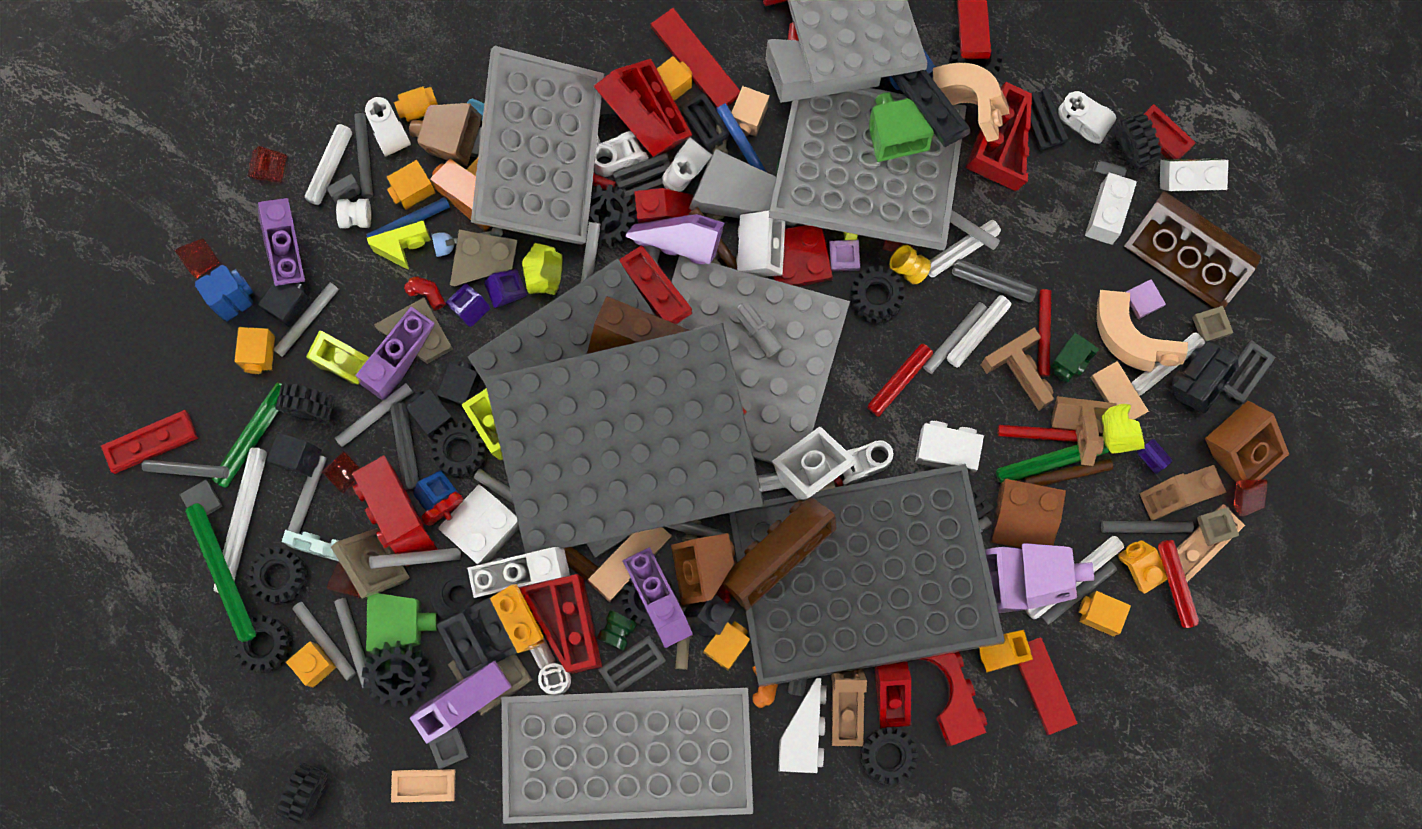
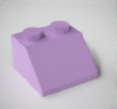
M1009 547L985 549L998 613L1028 610L1023 550Z

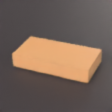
M1118 361L1090 377L1105 402L1116 403L1117 405H1131L1128 413L1129 419L1135 420L1149 412Z
M455 769L392 771L391 802L455 801Z

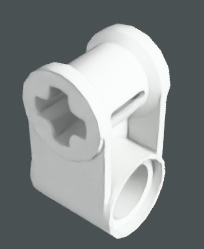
M1079 91L1069 93L1058 109V115L1063 124L1068 125L1093 143H1101L1116 121V115L1113 111L1098 104ZM1074 106L1076 111H1073L1071 107Z
M375 97L369 100L365 107V113L384 156L386 157L410 146L411 143L401 122H398L390 103L382 97ZM382 111L384 115L378 117L377 113Z
M628 131L616 138L596 145L594 173L603 177H610L614 172L646 161L649 157L646 152L642 151L637 137L632 131ZM606 156L611 159V162L602 164L597 160L600 157Z
M689 137L674 157V161L662 176L664 187L682 192L690 181L703 169L712 154Z
M879 440L859 448L847 450L857 463L852 466V469L850 467L843 473L845 478L843 480L844 486L857 483L887 469L893 458V449L890 444ZM874 450L884 451L887 455V460L883 463L873 461L871 453Z

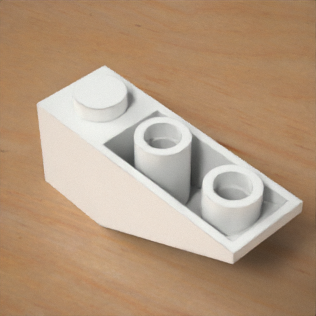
M552 547L467 568L474 598L499 593L513 584H517L518 588L570 576L565 550L559 547Z
M821 678L814 680L780 739L778 771L817 773V767H823L824 748H818L819 735L824 736L825 717H820V704H826V686H821Z

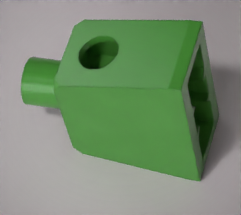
M889 92L878 95L875 99L876 106L872 108L869 119V130L877 162L929 151L934 131L914 102L910 99L894 101Z
M380 593L368 596L366 651L372 653L375 647L383 651L384 642H388L390 647H395L397 641H401L402 648H406L410 643L413 646L420 645L421 631H438L436 626L438 624V614L421 613V602L417 599Z

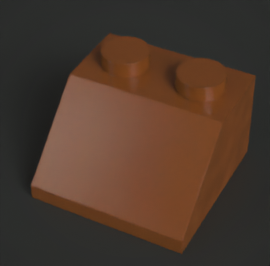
M1250 401L1245 402L1205 438L1213 458L1246 492L1289 455L1274 414Z
M1005 479L999 487L990 543L1022 549V544L1053 546L1062 519L1066 490Z
M729 533L692 539L671 545L682 605L713 599L734 565L733 557L735 550L732 541L729 539Z

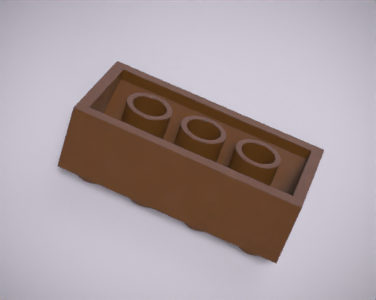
M1163 191L1124 245V247L1214 308L1220 306L1225 308L1256 270L1262 257L1165 191Z
M606 296L594 323L587 354L690 330Z
M809 497L805 502L802 499L791 507L789 510L791 514L783 522L777 520L767 530L768 535L761 542L756 540L751 543L744 551L746 555L739 562L736 563L734 561V565L722 585L748 611L836 530V518L831 510L812 497Z

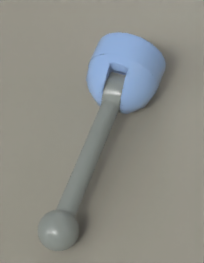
M493 227L491 231L482 232L481 234L501 237L503 231L501 228ZM445 232L431 234L437 257L450 254L454 244H457L458 238L453 239Z

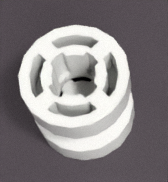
M338 199L336 214L339 228H350L351 225H358L360 228L370 227L371 206L369 199H358L356 202H350L348 199Z
M550 663L540 670L538 683L546 693L561 695L569 689L571 676L564 670L562 665Z

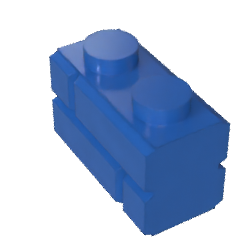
M221 265L211 271L210 276L206 274L195 281V287L207 305L225 321H229L238 315L239 310L243 312L253 305L250 294L254 291L245 278H242L237 269L230 271L226 266Z

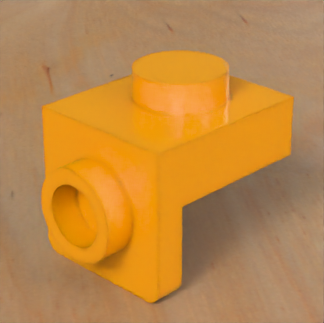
M1143 540L1128 545L1126 550L1118 554L1120 561L1129 567L1138 590L1144 594L1167 580L1157 549Z

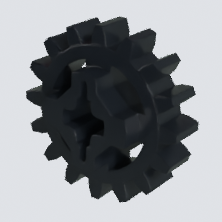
M597 185V192H591L589 221L601 223L598 248L601 249L603 243L606 242L611 249L615 240L621 244L624 243L622 236L630 230L628 228L629 225L637 224L636 220L630 217L637 214L635 207H629L633 201L630 196L624 198L625 193L621 188L614 193L612 185H608L606 191H603L601 186ZM615 201L622 206L623 213L615 210ZM608 212L610 217H605L604 221H601L600 216L603 217Z
M397 641L395 647H390L388 642H384L383 651L376 647L373 648L372 657L367 656L365 658L364 666L366 667H363L361 676L365 678L363 687L371 688L369 697L380 696L379 704L381 705L386 700H390L392 707L396 706L397 701H402L403 705L407 706L410 697L416 701L419 700L420 691L426 692L427 681L430 679V671H428L429 661L422 660L423 652L419 650L413 653V644L411 643L406 648H402L401 641Z

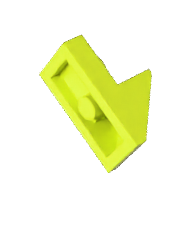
M420 221L368 237L367 241L373 252L409 269L403 249L420 248L425 242L431 241L424 221Z
M323 331L318 332L306 356L319 369L331 371L356 385L359 384V381L355 375L369 359L368 356Z

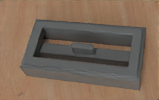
M667 153L616 171L613 173V177L618 189L621 188L624 191V198L630 196L632 199L635 198L634 191L664 187L662 178L634 189L625 190L626 187L663 174L671 163ZM664 164V166L658 167V168H656V169L650 170V171H648V172H645V173H642V174H640V175H637V176H634V177H631V178H629V179H626V180L621 181V180L624 179V178L630 177V176H632V175L638 174V173H640V172H643V171H646V170H648V169H651V168H654V167H656V166H659V165Z
M1252 340L1248 342L1238 356L1239 367L1251 350H1254L1256 353L1233 385L1227 384L1223 390L1229 398L1233 397L1236 399L1235 402L1239 405L1244 403L1276 358ZM1260 357H1264L1265 361L1243 392L1239 393L1237 389Z
M647 636L598 670L612 692L617 693L622 692L665 663L666 660L651 637ZM646 645H649L651 650L612 676H609L607 673L609 670ZM653 655L656 656L657 660L620 685H615L614 682Z

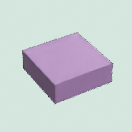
M859 240L829 241L832 272L860 270Z
M1152 279L1126 291L1130 293V307L1137 319L1166 305Z

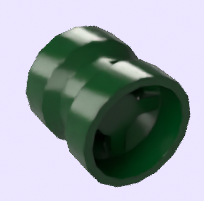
M610 610L606 617L607 624L604 629L600 630L597 639L624 651L628 644L625 636L634 631L637 623Z

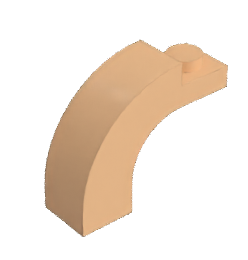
M952 63L934 67L933 80L951 104H977L978 123L987 142L998 140L999 127L1003 125L1002 115L1010 114L1006 98L993 74L983 67L970 63Z
M1100 290L1097 302V326L1104 344L1115 357L1133 368L1147 372L1153 371L1155 362H1160L1165 366H1176L1184 363L1188 352V342L1152 339L1141 334L1134 327L1130 319V293Z

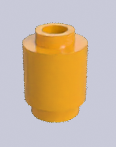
M424 86L398 94L399 101L394 102L399 118L405 117L407 122L424 117L430 105H438L432 87L424 89Z

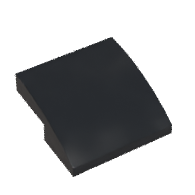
M492 596L436 625L464 679L493 661L497 663L517 653L490 600Z

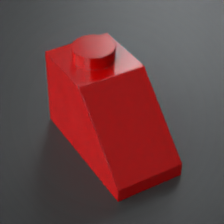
M665 188L634 191L638 223L687 216L691 211L689 209L693 199L691 194Z
M903 661L875 666L880 728L911 726V675L908 662Z

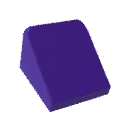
M517 269L492 273L484 283L494 308L527 296Z
M467 283L445 302L469 327L473 326L490 309V306L483 297Z
M1154 439L1145 444V449L1137 451L1138 455L1156 474L1172 462V459Z

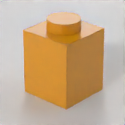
M672 56L657 68L674 101L692 88V72L683 61L679 63Z
M417 160L387 176L391 187L387 188L388 193L394 203L401 202L405 210L436 193Z
M238 327L235 363L244 369V372L250 374H261L262 370H272L275 335L269 329Z
M1095 591L1089 597L1085 596L1078 611L1082 614L1079 622L1115 636L1121 633L1131 605Z
M736 621L732 624L727 622L721 634L715 635L704 650V654L729 671L750 642V638L746 636L749 631Z
M1024 630L1003 634L1004 644L979 648L980 658L984 663L986 672L1033 660Z
M311 641L286 661L304 685L309 687H315L337 668L322 648Z

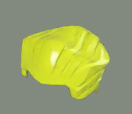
M534 243L530 252L524 257L522 261L523 275L529 294L547 293L555 295L558 292L563 258L562 254L555 251L556 248Z
M1119 404L1110 407L1101 417L1103 439L1111 453L1145 449L1139 422L1128 417L1131 409L1129 404Z

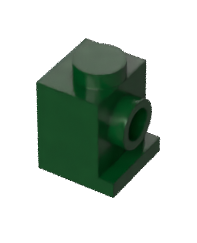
M1075 332L1050 365V368L1054 370V374L1059 379L1069 382L1075 373L1080 376L1084 372L1090 360L1099 351V348Z

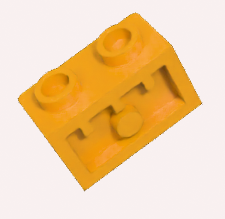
M517 584L508 586L490 598L517 653L535 649L545 643L541 629L536 623Z

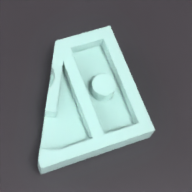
M285 530L282 542L289 547L301 552L339 561L331 548L338 540L332 539L331 543L321 541L320 536L312 533L303 532L301 535Z

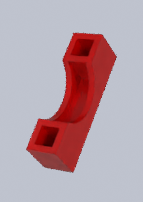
M960 652L914 659L933 663L941 669L949 684L948 702L943 711L936 717L947 747L986 733L984 726L987 725V720L983 710L976 708L972 697L976 696L975 689L971 680L964 678L961 670L964 667V662Z

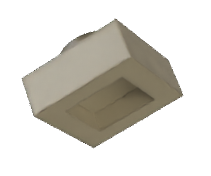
M1223 306L1195 314L1192 317L1197 331L1205 343L1206 341L1212 342L1234 333Z
M1229 507L1197 517L1207 546L1239 536Z

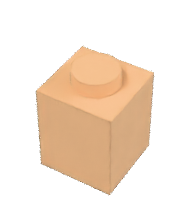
M742 86L732 114L745 136L749 134L757 136L768 109L769 95Z

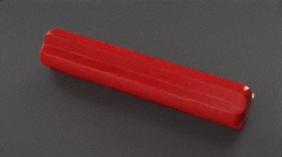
M920 344L871 400L867 407L870 412L880 416L930 359L933 351L927 345Z
M1162 541L1158 544V550L1183 628L1194 627L1198 625L1199 619L1175 541Z

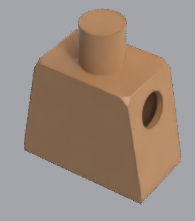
M470 103L430 105L426 110L424 120L414 119L411 121L409 132L412 137H418V144L427 153L445 160L452 159L457 164L468 166L482 115Z

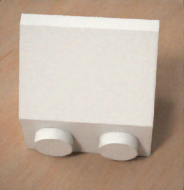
M818 427L772 461L781 483L798 500L808 499L857 463L855 458L821 427Z
M478 484L451 513L453 518L450 521L446 519L438 527L445 536L477 565L488 563L517 532L519 524L515 514Z

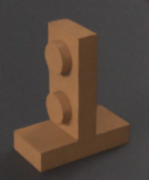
M1034 327L986 356L980 365L988 374L1004 363H1007L1040 411L1054 400V397L1052 396L1053 389L1049 382L1045 379L1042 380L1036 372L1037 366L1032 357L1024 354V351L1034 346L1041 338Z
M1057 396L1051 419L1052 427L1076 430L1081 465L1094 466L1096 455H1101L1104 444L1103 437L1099 436V433H1103L1101 417L1110 407L1117 404Z
M1212 465L1186 475L1184 473L1176 475L1139 494L1151 521L1174 511L1224 494L1226 490L1215 466Z
M863 669L830 674L832 680V746H863L864 692H867V679Z

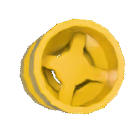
M909 245L899 247L892 255L889 264L892 270L898 274H904V278L912 284L922 282L931 268L930 261L922 255H917L916 250Z

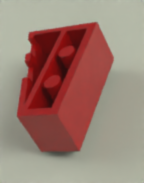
M652 59L615 69L594 85V88L653 157L672 150L692 136Z
M1005 82L1000 88L1008 103L1010 114L1002 115L1003 125L999 127V139L987 142L980 129L965 168L1017 191L1028 182L1026 169L1027 157L1029 156L1028 131L1031 125L1032 94Z
M385 456L352 473L357 482L353 488L361 502L366 500L369 507L364 510L373 525L378 524L380 531L376 532L384 548L390 546L395 554L438 550L434 541L427 534L421 517H418L398 475Z
M575 574L519 588L533 612L534 618L541 626L549 644L567 673L573 674L602 667L584 577Z

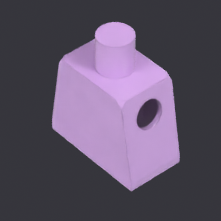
M1022 544L1028 609L1073 600L1077 598L1076 582L1094 581L1093 563L1074 564L1072 548Z

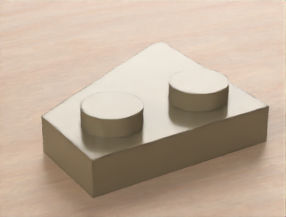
M459 230L450 285L457 286L488 277L492 273L513 269L517 240Z
M425 298L374 324L380 333L387 336L408 309L413 307L435 323L417 357L428 364L453 350Z

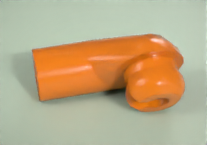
M754 666V667H752V669L754 670V672H755V674H756V676H757L756 668H755V666ZM778 684L759 687L758 692L753 694L752 697L755 706L763 708L766 705L770 706L775 699Z

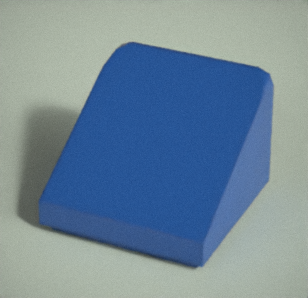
M440 470L418 481L413 495L425 511H428L457 490Z

